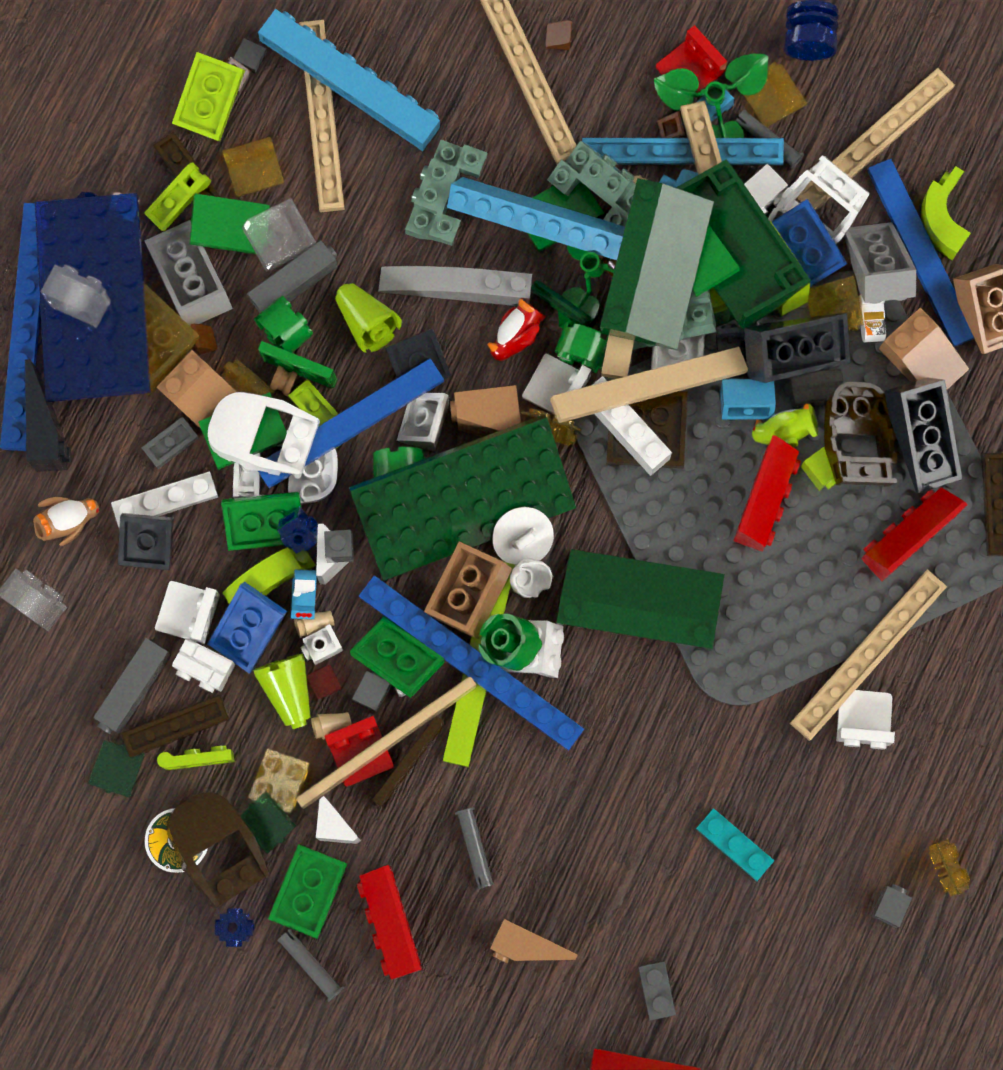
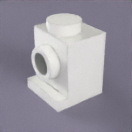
M330 624L302 639L305 645L301 647V650L307 661L312 659L315 665L343 651ZM319 640L325 643L322 649L315 648V643Z

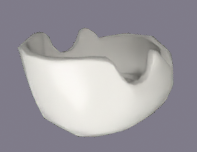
M525 559L512 569L510 584L513 591L521 597L537 598L540 592L550 588L553 575L550 567L542 561Z

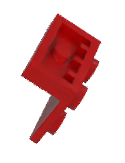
M694 25L687 31L685 41L656 64V69L661 75L681 68L692 71L699 81V87L696 92H700L709 83L714 82L724 74L727 60Z
M371 716L324 737L337 767L340 768L380 740L382 735L374 716ZM388 750L344 780V785L349 787L392 769L394 765Z

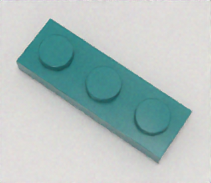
M714 808L696 828L755 881H758L774 862L769 855Z

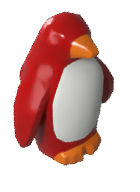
M522 298L519 299L517 307H512L502 317L496 341L487 344L492 357L497 361H504L524 350L527 346L532 345L539 331L540 322L546 318L545 315Z

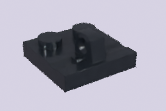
M433 329L385 347L397 378L430 358L444 379L452 377Z
M122 513L120 515L118 565L170 570L172 564L174 518Z

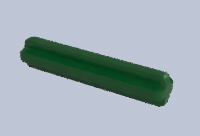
M539 280L534 281L531 286L532 293L574 323L588 326L591 322V316Z

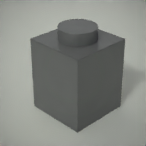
M351 530L324 531L325 558L327 563L354 562Z
M366 671L352 699L355 703L378 713L391 684L375 672L372 674Z
M892 884V887H883L871 917L894 928L900 927L912 897L906 895V889Z

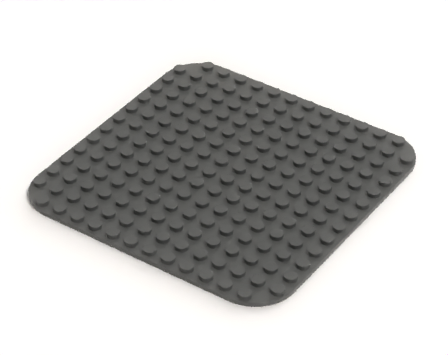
M854 271L835 273L811 286L808 302L793 311L781 316L776 309L757 321L765 324L847 313L850 350L849 364L774 381L776 400L774 414L790 409H802L805 404H810L816 413L818 436L812 437L809 434L798 441L799 445L795 447L799 451L797 459L801 460L796 475L791 474L788 483L793 485L788 498L783 497L780 504L784 511L779 523L774 521L772 531L776 533L771 546L766 545L763 552L733 540L767 445L756 442L752 437V430L756 419H722L720 400L722 380L681 390L688 391L684 469L661 467L650 476L642 466L606 464L608 428L595 414L575 419L574 428L579 447L634 559L725 574L713 650L707 651V648L678 643L676 645L696 684L711 698L728 705L743 706L760 702L846 661L927 569L947 587L908 631L986 595L1003 585V556H987L982 459L949 395L948 400L962 479L933 488L932 490L936 492L942 487L964 500L968 505L883 582L861 560L866 554L863 549L874 539L877 542L881 541L885 537L882 532L893 522L898 526L904 520L901 516L910 507L914 506L917 509L923 504L920 499L930 491L916 493L898 440H894V452H897V463L892 465V478H897V483L888 487H884V485L842 484L835 485L829 490L827 487H824L819 491L801 468L806 459L824 447L825 407L829 396L837 387L845 382H867L885 391L911 383L879 350L883 341L863 342L857 304L860 292ZM887 300L884 302L886 338L908 319L898 300ZM734 319L726 324L717 327L716 331H718V329H722L721 327L727 324H736L737 327H740V325L738 324L736 319ZM717 332L705 334L704 356L717 353ZM652 357L630 367L628 376L651 370ZM746 372L744 374L729 377L726 379H748V373ZM606 378V380L611 381L614 378ZM761 419V421H762L763 423H765V422L768 420V419ZM837 435L835 437L837 449L841 450L842 456L878 457L875 436Z

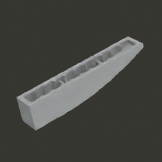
M389 266L381 267L379 292L518 306V301L521 298L530 304L532 274L460 267Z

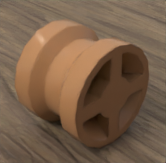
M279 365L269 389H278L282 391L283 395L288 396L298 373L285 371L284 367Z

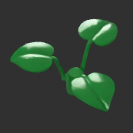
M748 54L734 59L728 65L725 72L726 79L733 83L732 85L714 81L709 83L705 89L696 92L699 87L698 78L692 71L681 68L656 77L654 79L655 88L660 99L668 107L677 111H681V106L693 103L694 97L704 95L707 103L716 107L719 125H712L715 138H744L743 130L737 122L729 121L723 124L720 105L725 100V90H732L737 87L739 93L749 96L759 93L764 88L768 75V56L765 54Z
M567 245L569 254L574 259L580 261L581 268L586 272L584 278L586 279L587 291L585 292L579 287H573L566 290L561 296L591 316V322H593L598 315L600 303L598 299L590 296L592 292L591 277L601 276L604 270L614 273L615 268L605 264L594 252H588ZM558 311L559 327L563 329L565 322H569L571 328H573L574 322Z

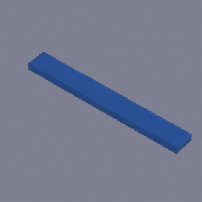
M892 159L869 167L867 172L916 268V274L948 340L953 347L975 339L960 309L953 285Z
M431 358L320 425L316 431L305 466L443 383L444 378ZM281 450L266 459L277 462ZM258 471L268 488L273 487L292 475L283 472L280 475L268 474V472Z

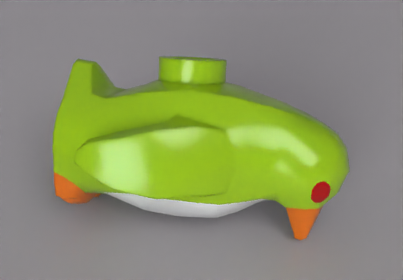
M805 404L802 409H790L776 413L765 423L761 419H756L752 430V437L756 442L768 445L772 436L775 435L795 448L799 445L798 441L810 434L812 437L818 436V421L814 408L810 404Z

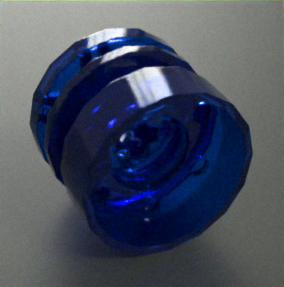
M803 0L789 5L786 10L787 20L785 26L788 31L785 34V53L792 58L805 61L824 60L834 56L837 51L838 35L835 31L838 27V8L829 2L821 0Z

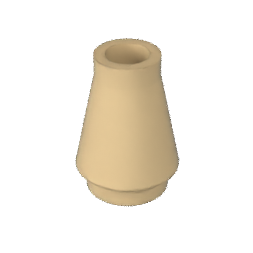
M331 611L316 612L314 619H294L299 638L307 637L329 624L334 626Z
M349 713L317 714V717L311 718L315 738L322 737L324 740L325 735L351 725Z

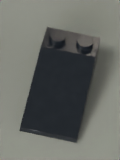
M847 313L765 323L744 328L748 379L768 383L850 363Z
M25 359L27 462L37 472L68 470V462L72 460L71 448L67 447L41 373L30 359Z
M925 378L885 390L888 414L916 493L961 480L962 474L945 380Z

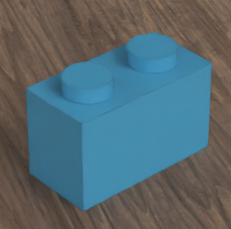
M722 379L720 392L722 419L771 418L774 415L776 406L774 381L763 383L752 379Z

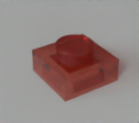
M331 665L307 675L318 700L342 689Z

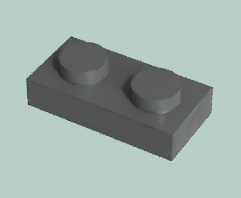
M181 417L141 448L157 469H159L197 441L199 437L185 419Z
M665 962L638 967L649 1020L676 1015Z

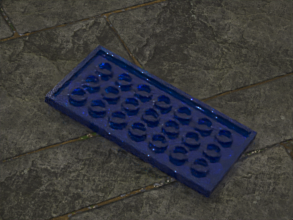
M137 193L35 202L46 401L53 402L151 393Z

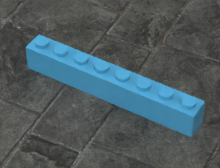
M277 9L273 11L258 32L262 43L309 73L324 85L330 87L340 96L418 149L424 151L440 128L439 117L434 111L428 108L424 110L417 105L418 102L413 97L407 94L404 96L399 93L394 84L387 80L385 82L381 81L372 69L368 67L362 68L356 64L357 61L350 54L340 53L332 42L327 39L321 40L315 36L316 33L306 25L302 27L297 24L295 18L288 12L283 11L281 13Z
M465 177L453 182L450 187L447 204L449 209L581 250L594 252L610 259L617 260L625 226Z

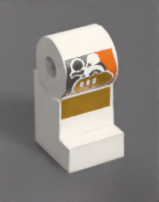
M860 294L857 304L863 342L884 341L886 339V325L884 321L885 301L877 304L864 303Z

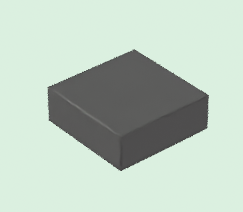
M244 38L233 59L256 73L267 50Z

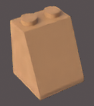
M516 385L455 392V401H450L452 423L457 422L458 430L485 437L521 423Z

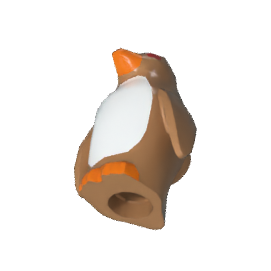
M52 497L41 501L38 507H51L34 517L33 522L36 536L43 541L67 536L59 545L64 546L70 543L82 532L85 524L99 513L98 503L93 498L75 501L64 497Z

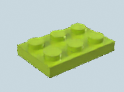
M196 52L172 124L221 141L245 70Z

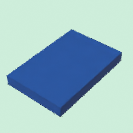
M808 199L772 221V224L810 278V287L848 264Z
M246 582L240 584L208 645L250 674L256 667L287 611Z

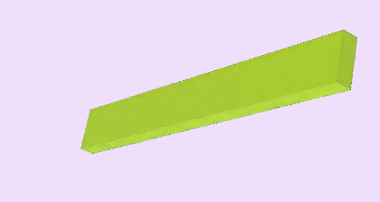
M506 563L512 569L515 567V564ZM510 575L488 618L495 614H504L511 586ZM479 635L478 639L472 637L470 646L480 652L481 635ZM463 674V676H462V681H464L466 678H468V677H467L466 675H464V674ZM476 684L474 690L456 702L443 762L469 767L486 690Z

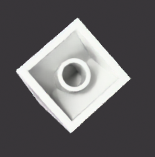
M425 393L407 404L397 441L435 452L449 406V396L445 393Z
M318 524L316 576L320 584L329 582L349 563H327L325 558L324 531L330 530L324 524Z
M323 796L319 800L316 838L320 841L359 843L361 841Z

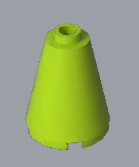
M353 283L344 284L337 290L336 302L358 347L363 352H366V349H370L371 352L377 351L395 337L393 331L396 327L400 330L402 320L396 312Z
M303 653L268 663L253 670L255 677L285 726L291 725L292 729L307 725L306 720L310 718V707Z

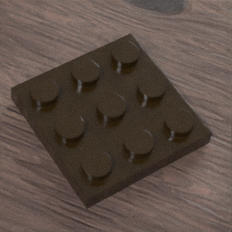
M677 391L628 404L672 452L670 460L662 466L663 468L684 469L688 391ZM608 429L606 464L641 466Z

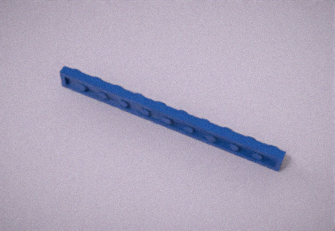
M24 203L0 442L2 450L26 451L25 359H30L36 366L51 211L49 204Z
M373 576L360 593V599L438 653L446 662L461 673L471 677L476 684L569 751L584 731V728L502 668L487 662L480 652L376 576Z

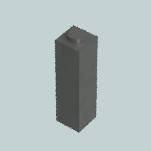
M320 240L248 292L249 300L259 313L281 295L288 302L292 301L338 267L336 261L337 253L330 245L325 246Z
M145 638L93 717L99 721L97 727L108 734H111L112 731L118 734L121 733L171 657L168 651Z

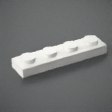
M209 471L111 502L118 527L120 528V515L122 513L161 516L218 498Z

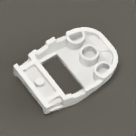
M822 155L816 165L810 170H806L796 182L785 190L782 194L783 197L777 207L773 209L768 219L772 222L800 204L796 201V198L812 180L849 211L848 215L834 231L824 224L834 242L837 243L852 225L870 193L826 156Z
M236 392L223 398L216 406L208 427V441L212 450L220 457L230 462L234 461L245 469L264 471L273 475H280L281 472L294 474L295 478L300 479L320 421L318 418L283 400ZM266 406L293 415L277 462L250 454Z
M336 449L305 466L300 479L295 478L294 474L289 476L288 493L299 492L301 504L318 502L326 498L334 489L338 472ZM261 452L255 455L261 457ZM234 463V498L262 496L260 495L261 475L257 470L251 471L238 463Z

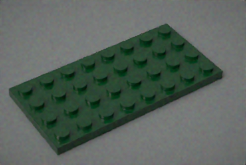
M545 414L349 487L383 581L453 555L459 542L474 547L492 540L496 523L506 512L519 507L534 508L541 511L549 519L576 508Z

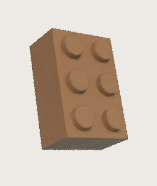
M459 542L424 612L434 619L478 639L480 629L488 619L512 568L499 559Z

